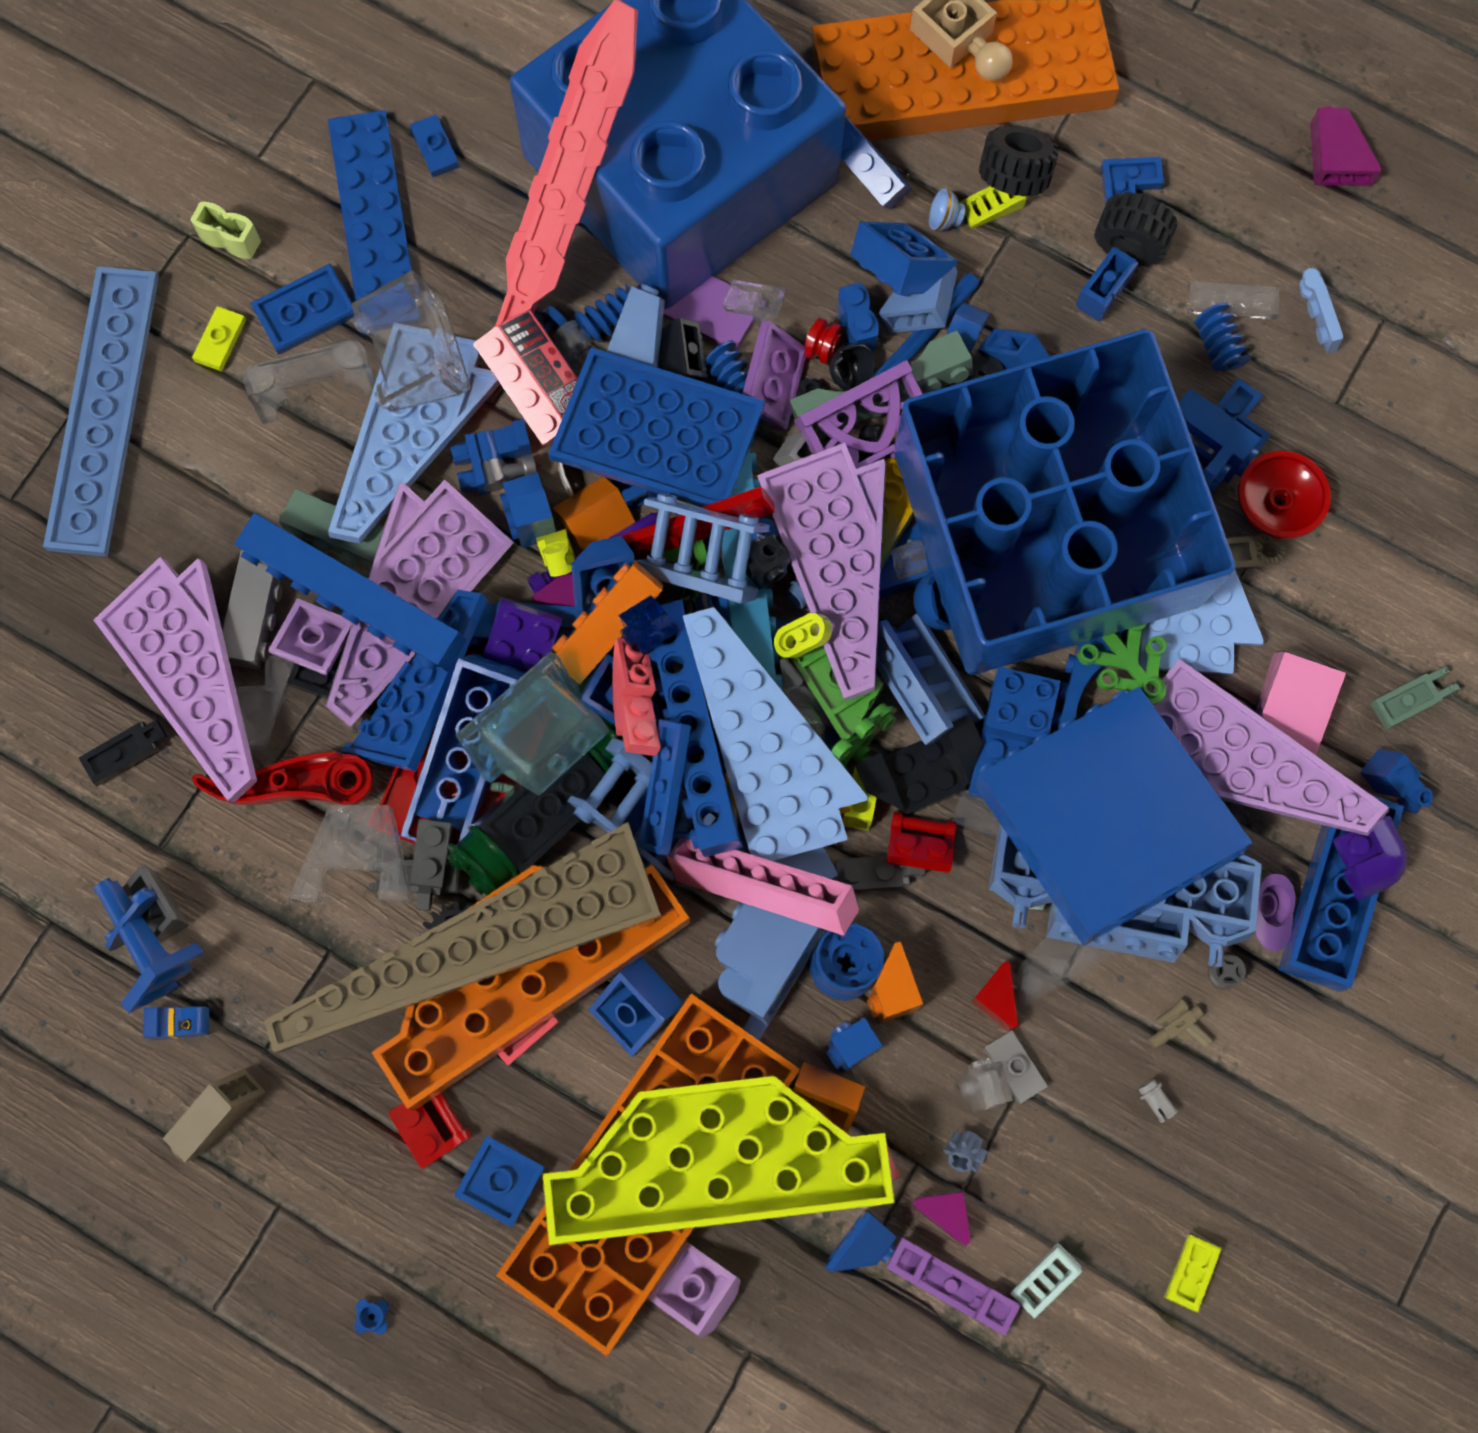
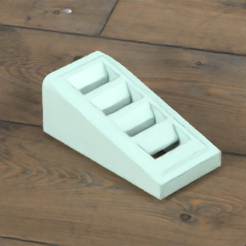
M1057 1243L1018 1283L1010 1294L1035 1319L1082 1273V1267ZM1057 1258L1069 1269L1065 1274L1054 1263ZM1046 1268L1059 1279L1056 1284L1043 1272ZM1037 1277L1049 1289L1047 1294L1034 1282ZM1027 1287L1040 1299L1037 1304L1024 1292Z

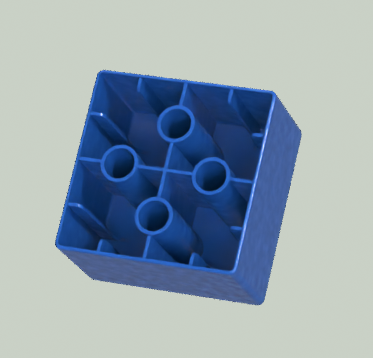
M620 0L638 10L635 71L623 106L618 109L607 139L608 147L602 164L597 167L581 221L638 285L644 284L659 291L657 297L665 300L664 309L672 307L711 276L718 274L824 194L839 180L846 115L844 101L748 0ZM610 5L519 69L510 78L523 156L538 173L549 144L548 136L554 118L559 115L570 83L569 75L579 46Z
M1143 329L915 396L904 402L894 454L964 668L969 674H980L1199 608L1235 570L1233 555L1157 340L1152 331Z

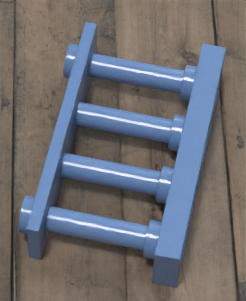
M658 493L657 498H647L644 500V505L658 509L651 555H648L647 559L636 560L641 566L660 581L739 603L756 601L758 588L747 585V580L745 579L752 535L754 533L769 532V525L758 523L759 518L756 516L740 514L738 518L677 502L676 496ZM671 512L685 516L678 562H674V565L666 563V558L663 557ZM698 519L713 523L705 569H702L701 572L692 570L693 565L690 564ZM725 526L740 530L733 574L728 580L720 578V573L717 572Z
M917 613L896 629V632H894L887 620L878 622L876 667L925 745L933 743L953 728L952 722L970 715L975 725L985 717L931 629L917 616ZM903 644L906 646V648L908 649L909 653H910L911 656L913 657L912 659H911V657L909 656V654H908V652L906 651V649L904 648ZM919 670H921V672L923 673L924 677L930 685L926 683L925 679L923 678ZM935 696L938 697V699L940 700L941 704L943 705V707L945 708L946 711L943 710L942 706L940 705V703L938 702V700H937V698H936Z
M612 739L605 748L614 756L612 759L614 763L588 799L585 801L570 796L568 802L576 808L574 814L588 824L591 821L594 822L606 833L622 825L648 789L652 763L641 754L625 752L624 741ZM630 769L637 775L635 777L636 783L608 820L596 809L623 771ZM681 788L677 807L681 812L679 815L681 819L673 830L670 852L680 839L675 837V833L688 832L691 826L694 827L693 819L686 816L683 799L688 797L687 793ZM711 813L707 814L704 817L703 824L711 825L716 817ZM641 825L633 838L641 861L645 864L644 869L653 864L660 876L672 880L675 874L664 866L668 860V855L656 853L653 857L646 850L638 848Z

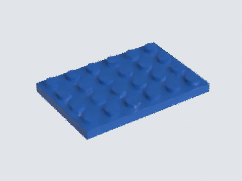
M591 347L548 456L553 461L654 493L674 495L676 500L704 507L732 497L765 408V401Z

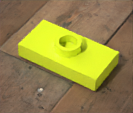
M217 306L192 356L194 362L222 372L246 322L245 317Z
M1187 1235L1164 1298L1194 1312H1198L1222 1248L1193 1235Z

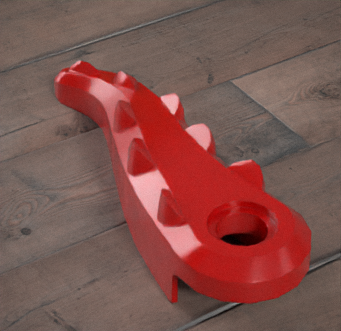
M338 751L302 755L255 771L257 782L234 803L227 801L211 778L202 774H195L192 777L193 784L201 791L216 799L236 805H262L290 800H314L351 806L359 804L366 799L372 791L374 783L373 770L366 761L356 755L341 754ZM348 772H354L357 778L356 784L350 789H344L341 783L342 777Z

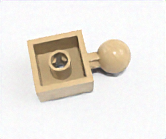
M924 0L913 9L910 30L950 68L969 52L975 56L976 70L985 80H1001L1008 75L1012 68L1013 57L1009 48L1000 42L987 43L985 41L993 32L997 12L984 0Z

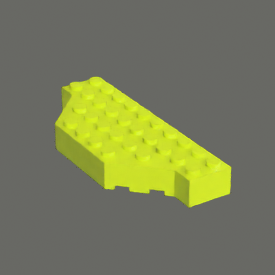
M775 1076L638 1092L622 1115L615 1121L577 1170L543 1174L549 1245L894 1203L885 1133L850 1137Z

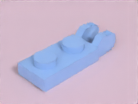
M1309 268L1303 273L1299 289H1301V296L1309 300L1307 302L1309 316L1316 320L1318 342L1320 345L1324 344L1326 353L1329 354L1339 349L1343 340V334L1322 276H1320L1321 273H1319L1317 268Z

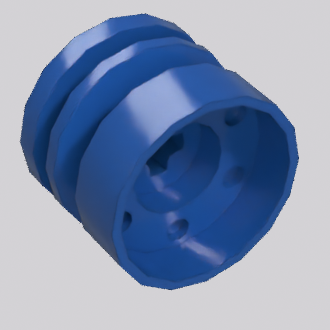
M851 924L845 935L827 931L821 937L810 960V973L814 984L824 995L834 1000L849 1001L861 997L875 983L883 969L884 951L880 940L871 930L859 924ZM842 959L848 960L849 969L847 972L841 970L842 965L839 963Z

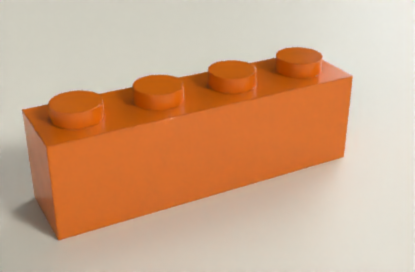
M636 560L630 567L624 564L613 576L617 582L610 590L604 587L593 599L592 602L596 606L588 614L583 611L573 622L572 626L576 629L569 637L563 634L552 647L555 653L551 661L579 685L614 646L616 638H621L663 590L664 585Z

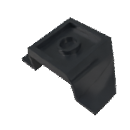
M968 715L952 722L954 727L931 744L925 745L921 740L884 757L879 753L855 763L854 765L866 792L898 808L906 817L963 793L983 744L971 716Z

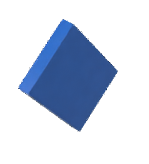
M331 264L325 265L250 303L278 355L358 316L356 308Z

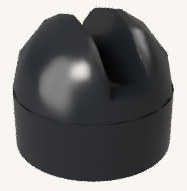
M617 785L605 796L603 803L608 808L616 810L629 793L627 786Z

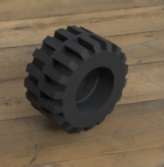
M1022 126L997 127L986 136L978 171L983 181L1000 192L1010 195L1035 196L1038 193L1045 192L1050 187L1059 154L1058 146L1053 143L1054 141L1050 137L1031 128Z
M1131 192L1118 193L1111 196L1106 202L1095 229L1094 239L1097 240V245L1106 254L1115 247L1138 262L1137 266L1157 265L1166 256L1177 228V219L1173 212L1166 208L1165 204L1150 196Z

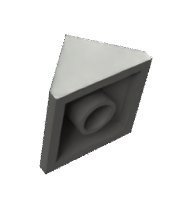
M142 865L122 888L130 900L135 893L145 887L155 891L157 899L144 912L142 917L161 944L188 927L189 924L159 874L147 865Z

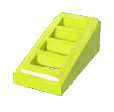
M989 186L959 203L965 205L964 216L970 228L973 229L1023 209L1027 197L1010 195L1012 198L1010 199L1008 193L1000 192ZM996 196H1000L1003 202L1001 205H999ZM986 200H988L992 208L989 211L984 203ZM977 204L982 215L977 216L972 207L973 205Z

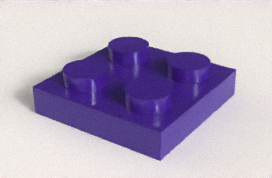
M502 598L483 658L543 677L562 618Z

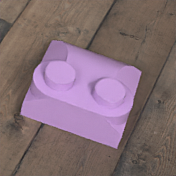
M297 598L268 651L286 660L327 675L339 654L344 651L352 623L341 615Z
M685 1241L647 1299L693 1333L704 1338L717 1327L738 1294L741 1280Z

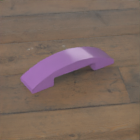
M904 1238L900 1239L886 1266V1269L1004 1336H1006L1021 1306L937 1259L932 1254Z

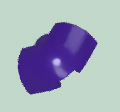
M1390 815L1383 817L1368 836L1348 832L1333 839L1334 845L1347 869L1343 873L1357 901L1390 888L1400 880L1405 872L1408 861L1405 844Z

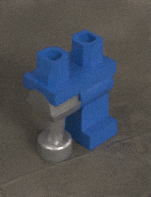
M524 419L513 421L511 426L500 429L486 430L475 435L474 433L465 435L466 442L450 447L455 466L471 462L473 468L472 470L457 473L461 492L478 490L479 495L489 494L488 492L501 490L503 482H506V480L524 474L527 476L537 473ZM521 458L522 461L521 463L504 464V461Z

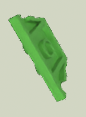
M823 645L798 658H791L840 738L848 739L853 737L855 728L865 718L884 688L878 675L876 674L875 691L845 702Z

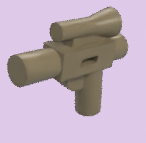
M1180 999L1172 1009L1156 1019L1159 1026L1165 1023L1167 1025L1148 1038V1041L1156 1050L1175 1036L1181 1041H1186L1192 1037L1205 1049L1213 1039L1195 1023L1204 1016L1202 1010L1197 1005L1189 1010L1187 1004Z

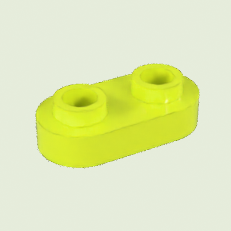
M809 613L781 627L774 637L776 652L782 657L798 658L824 645L832 634L831 622L823 614Z

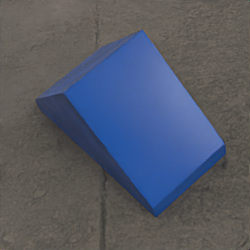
M963 302L955 312L946 335L957 330L971 355L990 314Z

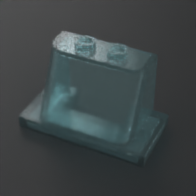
M550 651L460 730L456 736L485 781L491 784L503 773L539 796L607 735L609 730L603 719L580 700V694L559 656Z

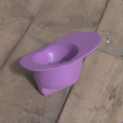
M1271 874L1265 877L1260 883L1255 934L1261 945L1270 951H1279L1285 948L1290 941L1296 895L1290 880L1281 874Z

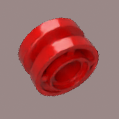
M819 317L808 332L805 341V358L814 360L819 356L820 363L828 366L832 355L841 346L843 326L834 323L831 327H828V320Z

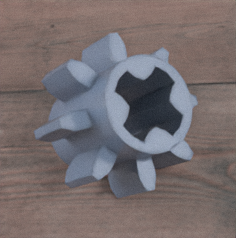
M955 1131L943 1150L944 1153L949 1155L948 1164L959 1172H968L971 1169L977 1172L988 1151L981 1149L983 1140L977 1134L970 1131H965L961 1134Z

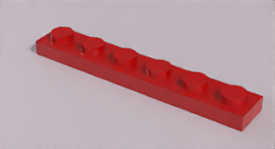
M762 486L701 507L738 518L740 514H746L761 519L766 515L775 513L774 501ZM684 515L670 518L664 551L675 549L681 545L685 521ZM698 519L694 541L711 535L713 523ZM656 524L622 535V538L634 553V561L647 559V556L651 555ZM725 526L724 530H730L732 528Z

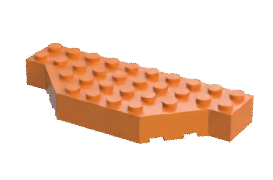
M653 864L645 868V872L661 914L660 918L407 1007L400 1033L371 1052L406 1108L415 1111L690 924L688 915ZM531 866L474 905L497 895L500 891L513 884L516 885L532 876L533 873L546 867Z

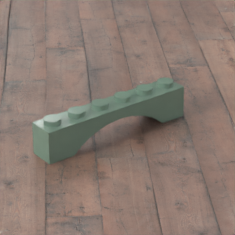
M957 330L930 341L921 356L911 366L912 374L922 394L939 390L951 383L962 382L968 376L973 375L972 357ZM898 379L901 403L909 399L910 396L901 379ZM817 388L791 399L790 404L794 419L845 392ZM880 394L873 396L872 401L874 405L879 407L888 406V401L881 403L882 396ZM859 400L854 402L856 408V421L854 425L867 418H875L883 414L867 410ZM845 413L837 415V420L843 423L837 428L841 430L847 425L848 416ZM816 423L812 424L819 441L828 436Z

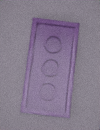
M711 276L675 305L664 309L663 317L671 321L676 320V318H683L699 322L701 325L699 328L702 331L700 334L703 337L719 345L733 340L736 343L735 348L732 350L734 351L738 349L762 308L763 301Z

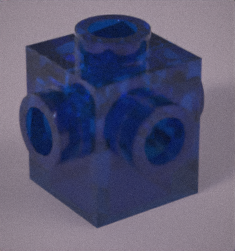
M651 595L618 615L624 627L620 630L622 637L630 647L635 645L642 654L675 634L666 611Z

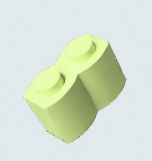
M200 202L190 219L203 242L213 247L226 248L231 254L239 258L251 259L261 242L253 223L247 217L237 213H226L223 208L214 203Z

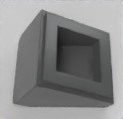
M783 657L780 660L784 693L788 697L804 684V679L791 663Z

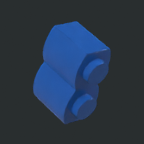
M861 283L841 287L838 295L837 316L841 325L846 329V344H865L872 352L875 351L879 326L875 315L869 310L870 299L866 288Z

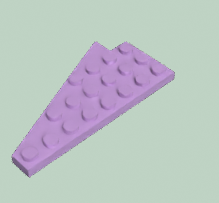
M842 443L759 474L757 477L760 486L774 501L775 513H772V517L781 540L789 551L790 563L810 613L823 614L831 622L832 634L823 647L843 699L846 702L875 691L886 466L884 459L856 469L846 444Z
M159 557L94 619V622L227 801L234 803L257 782L207 564L197 558L182 574L178 575L166 559Z

